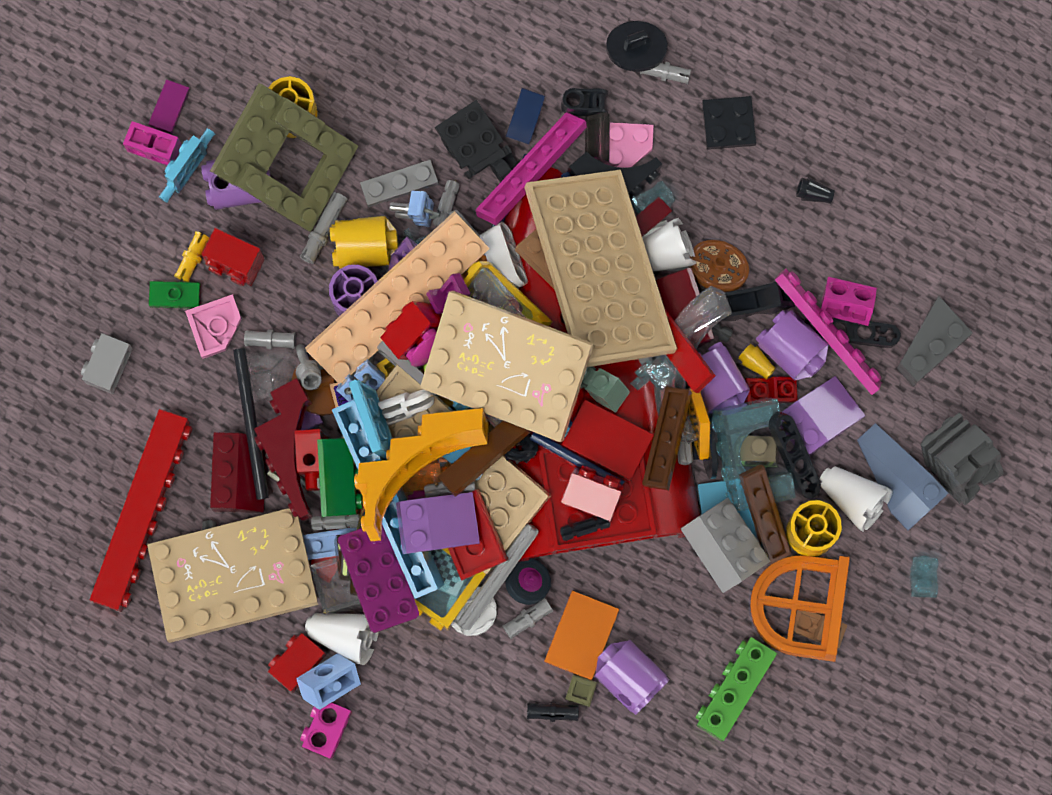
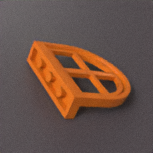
M791 556L783 558L766 568L753 587L750 603L753 624L763 640L774 649L788 655L836 662L850 557L839 556V560L812 556ZM797 570L793 599L765 596L768 587L776 578L784 573ZM802 570L831 574L827 604L798 600ZM763 605L791 609L787 639L771 628L765 617ZM796 610L825 614L821 645L792 641Z

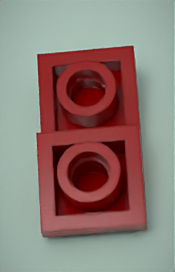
M771 377L769 379L745 378L750 391L744 401V405L782 404L798 401L797 382L791 377Z

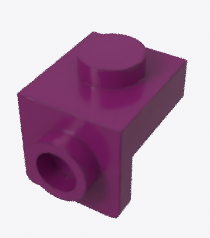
M460 273L452 274L440 289L429 290L426 293L437 314L443 313L449 291L453 290L470 296V292Z

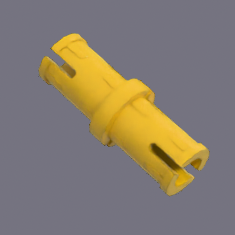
M195 232L187 251L184 250L182 254L184 258L174 275L177 279L181 280L182 278L184 282L190 281L189 279L197 263L200 264L202 260L200 256L209 240L208 236L205 234L202 236L200 232Z

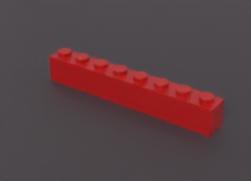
M161 409L158 410L89 599L91 602L122 612L123 607L127 608L132 597V593H129L132 583H137L141 572L138 569L141 559L145 560L148 554V546L146 545L148 538L156 532L158 521H155L158 511L162 512L165 507L167 498L164 497L166 489L171 488L175 479V474L172 473L175 464H180L184 453L181 447L184 440H189L192 432L188 418Z

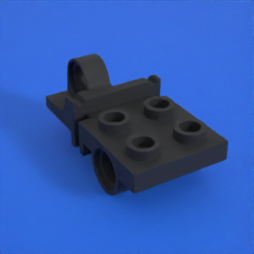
M477 100L435 127L445 148L456 159L460 169L468 167L469 170L464 173L468 179L490 166L501 183L518 164L508 145L502 149L499 147L503 139Z

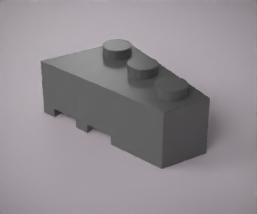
M938 296L896 369L914 387L963 344L973 332Z

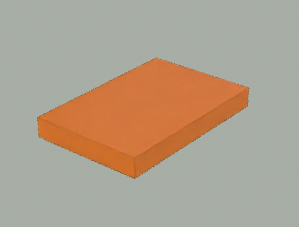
M572 591L544 662L592 681L598 657L603 653L619 609Z

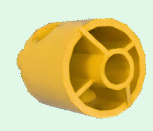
M282 77L269 86V89L280 96L289 99L315 117L318 116L313 92L308 84L300 78ZM288 133L287 137L289 138H297L291 133Z
M386 216L335 220V224H332L330 227L331 242H336V249L332 252L333 266H339V269L348 265H361L363 267L387 266L390 264L391 255L398 248L397 230Z
M820 500L808 501L800 505L789 518L786 526L787 542L800 555L818 557L826 553L839 539L842 530L841 518L837 510L830 504Z

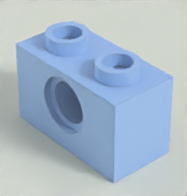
M338 653L296 678L302 698L319 710L361 684L355 663Z

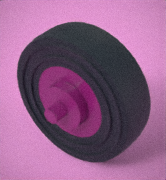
M529 558V561H521L516 564L506 578L505 586L509 595L515 601L531 605L540 602L546 597L551 587V578L548 570L542 563Z

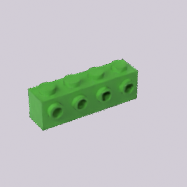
M752 637L748 642L742 640L735 652L739 655L735 663H728L722 673L725 676L724 681L721 685L715 684L709 694L712 700L708 707L702 705L695 717L699 720L696 725L697 727L721 742L725 740L777 655L775 651Z

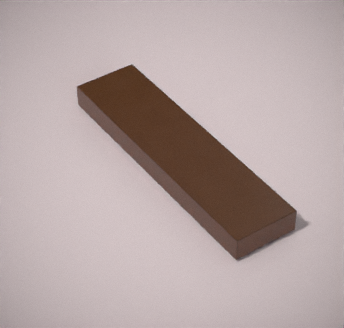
M665 387L642 483L645 487L669 491L692 396L690 390Z
M503 420L488 433V444L472 446L437 478L456 497L532 431Z
M760 464L738 474L760 546L771 561L768 564L771 565L790 556V548L765 467Z

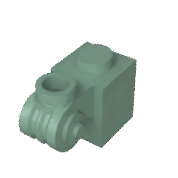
M587 367L580 388L587 390L597 403L616 413L630 391L614 375L601 368L595 371V367Z

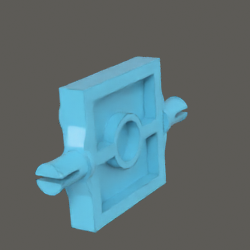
M206 128L200 139L192 136L190 140L184 141L179 149L180 154L177 159L170 161L165 169L167 186L159 196L164 202L168 203V200L175 191L180 193L207 154V145L215 136L213 131Z

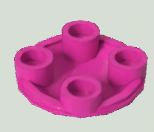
M434 328L425 332L422 336L423 341L417 347L410 349L406 354L412 366L420 367L428 363L437 333Z

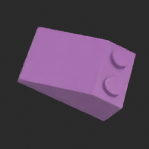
M836 376L782 411L794 419L809 457L865 417V414ZM781 420V426H780V427H781L782 430H784L783 427H782V423L784 422V420ZM791 439L790 441L795 445L794 439Z
M473 492L461 493L456 497L454 495H445L396 503L403 554L480 543Z

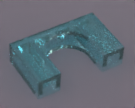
M764 398L712 410V427L717 433L718 438L716 449L723 465L721 467V475L727 486L726 498L730 499L737 511L749 509L738 475L746 471L740 458L742 443L752 431L769 427L768 424L771 416L774 413L780 412L778 398ZM777 472L767 475L775 502L796 498L791 473Z

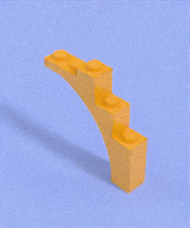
M483 408L422 415V425L418 426V436L391 439L390 449L386 451L387 460L359 463L358 474H355L354 482L356 489H359L363 496L365 516L361 517V527L363 532H367L370 541H381L382 519L387 507L400 488L421 468L456 450L488 444L489 423Z

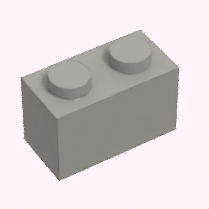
M101 333L100 338H96L91 347L93 354L90 361H86L81 370L82 380L85 384L114 394L133 348L128 343Z

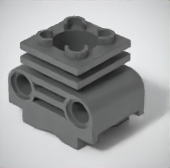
M960 413L954 417L947 418L941 428L934 433L931 432L926 435L921 443L926 467H931L932 473L938 475L940 483L959 504L962 502L964 505H967L975 498L980 490L979 482L985 486L995 482L1004 474L1000 464L1001 454L993 446V441L975 424L970 426L966 419L963 421V416Z

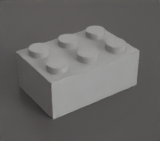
M726 498L681 528V531L722 593L736 586L771 562L729 498Z

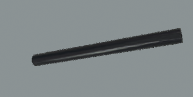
M246 348L234 349L233 354L256 500L269 498L263 456L254 439L257 436L254 429L258 427Z

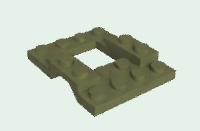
M258 83L210 172L247 192L270 209L306 231L311 232L356 152L358 145L325 125V122L294 102ZM288 133H291L323 154L301 196L290 191L289 188L266 174Z

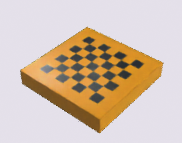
M689 388L692 392L689 404L691 434L694 436L699 459H708L710 451V420L701 392L695 393Z

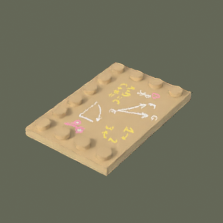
M452 290L449 291L420 388L473 409L483 408L484 413L562 442L594 344Z
M289 508L147 544L166 638L169 643L319 605L299 516L294 517Z

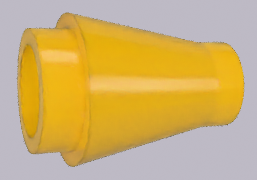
M752 344L748 345L738 358L742 362L741 365L758 373L765 379H768L776 370V367L771 364L761 349Z

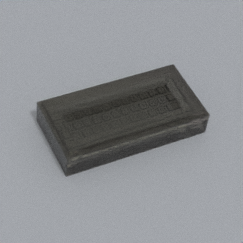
M603 112L586 116L585 152H588L602 163L609 162L610 114Z

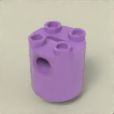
M216 159L208 160L206 165H201L203 179L209 183L210 190H205L207 203L210 206H214L215 210L261 202L230 183L226 188L219 189L218 181L221 178L210 172ZM268 169V171H267V173H266L268 176H270V171H269V169Z
M348 265L339 269L333 275L329 284V295L338 316L344 313L377 282L375 274L368 268L361 265Z
M782 310L773 319L775 325L768 330H763L756 338V341L759 342L758 347L767 353L794 381L812 377L826 363L829 344L801 320L793 310Z
M718 342L708 348L709 352L701 355L716 376L700 392L708 415L727 416L742 407L750 388L726 346H723L722 342Z
M631 640L611 643L598 657L596 674L594 676L635 715L670 680Z

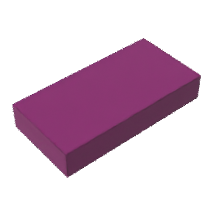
M166 79L148 125L173 134L190 92L189 87Z

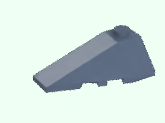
M876 423L857 439L877 483L892 490V496L887 506L890 513L907 531L949 494L924 467Z

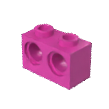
M133 121L123 142L127 152L164 165H168L170 161L177 159L182 145L176 136Z
M828 277L820 309L822 311L826 310L832 318L868 326L874 309L877 288Z
M330 703L320 710L313 707L310 717L314 719L310 728L307 726L304 728L300 741H303L302 747L332 759L352 711L334 703ZM333 709L336 711L337 718L333 723L324 722L323 714L326 710ZM318 733L325 734L327 738L326 744L322 747H315L313 744V737Z

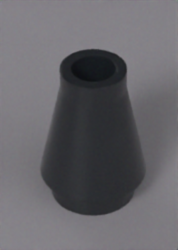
M810 177L807 179L801 178L797 187L796 197L801 198V201L831 204L835 190L824 186Z

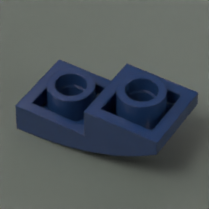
M524 88L521 89L506 137L529 145L545 99L544 95Z

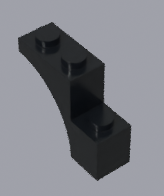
M585 152L568 167L567 172H570L571 176L621 170L629 198L633 200L643 191L641 187L647 182L651 185L661 175L659 170L662 163L655 157L640 166L620 168L604 164L596 160L588 152Z
M776 281L743 290L718 293L707 292L700 295L708 320L732 322L754 314L771 315L795 307V303Z

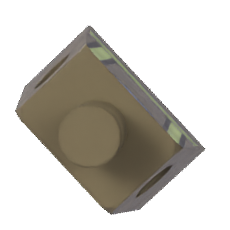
M739 436L731 441L730 466L756 467L761 464L765 468H778L779 451L773 437Z

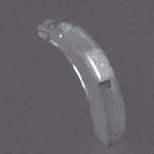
M710 286L695 297L676 318L675 323L695 349L712 327L732 314L725 292ZM666 355L658 357L655 371L654 391L658 416L665 387L685 389L686 381ZM687 412L681 441L689 444L697 440Z

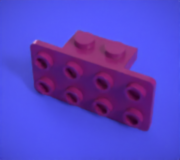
M383 525L381 541H370L367 532H363L362 528L341 535L338 538V544L370 631L377 633L416 619L419 616L417 605Z

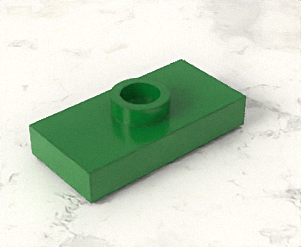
M150 281L149 307L185 309L200 306L201 284Z

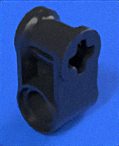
M570 88L563 94L561 109L564 113L567 112L574 116L590 118L607 117L608 111L605 109L608 90L601 88ZM574 98L579 104L577 106H570L566 100Z

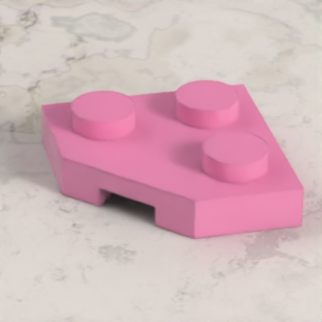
M605 122L604 127L605 129L608 128V153L606 129L605 143L603 142L605 153L602 154V162H604V154L605 161H607L606 157L608 155V162H604V164L620 168L634 167L635 164L652 151L653 125Z
M233 294L185 311L202 359L226 351L242 320Z

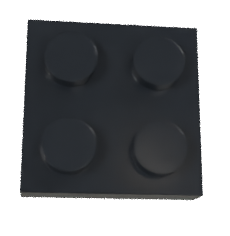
M751 96L702 100L707 150L756 146Z

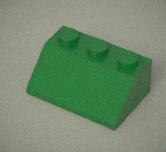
M317 439L322 517L360 514L359 509H363V496L358 494V489H356L354 476L358 474V468L345 439Z

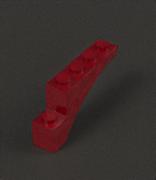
M295 378L270 392L273 398L270 400V404L275 413H281V415L256 427L254 430L257 436L254 439L261 451L265 449L269 457L265 461L272 473L276 471L280 479L277 481V485L283 495H288L291 501L288 506L293 516H299L301 520L305 521L313 517L304 495L301 477L297 473L295 431L301 430L306 410L312 402L300 381Z

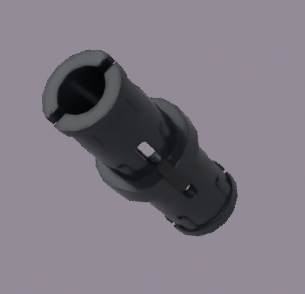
M551 702L550 704L527 703V719L550 720V722H555V720L578 721L579 705L556 704V702Z

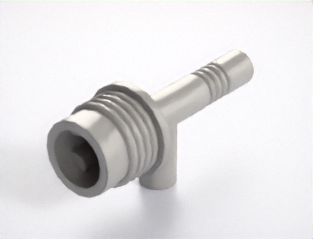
M299 344L296 346V352L300 364L296 368V376L305 389H316L321 384V369L324 368L316 360H309L305 346Z

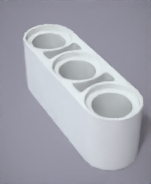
M501 222L480 234V238L490 248L485 253L487 261L496 267L518 289L528 283L520 255L515 251L516 244L509 227L504 222ZM494 279L496 287L504 296L508 295L509 293Z

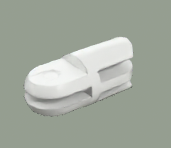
M423 389L411 394L406 392L380 401L378 406L380 409H384L382 414L384 418H388L386 421L387 425H391L416 416V413L430 408L434 404V397H430L432 393Z

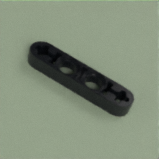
M806 318L804 322L807 325L811 324V322ZM832 318L833 325L841 323L845 326L846 335L851 344L892 348L900 341L901 333L895 325L870 321L869 325L866 326ZM867 327L871 331L870 338L861 339L857 335L858 328ZM875 328H879L878 334H886L887 330H890L891 335L895 336V338H892L890 342H886V337L878 336L877 341H874L873 339L876 335Z
M783 412L774 413L769 420V429L793 486L799 495L812 499L819 494L821 483L796 423L788 414ZM781 420H784V422L782 423V427L784 430L779 428L781 426ZM794 439V448L788 452L786 445L789 440ZM799 460H803V468L796 472V463Z

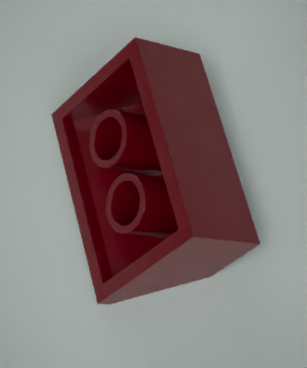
M686 268L655 280L664 308L694 348L697 350L714 339L692 269Z
M214 432L210 508L213 512L264 513V499L256 500L246 434ZM264 449L262 450V456L266 475V451Z

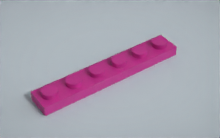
M566 112L475 210L477 217L497 226L526 194L524 188L526 183L538 181L587 128L586 121Z
M785 268L777 275L775 281L868 392L873 395L880 389L882 384L880 381L882 378L878 371L873 367L869 368L864 362L865 357L862 352L857 348L854 349L849 344V338L846 333L841 329L838 330L833 325V319L826 310L822 311L817 306L815 296L810 291L806 292L800 285L799 277L794 272H789Z

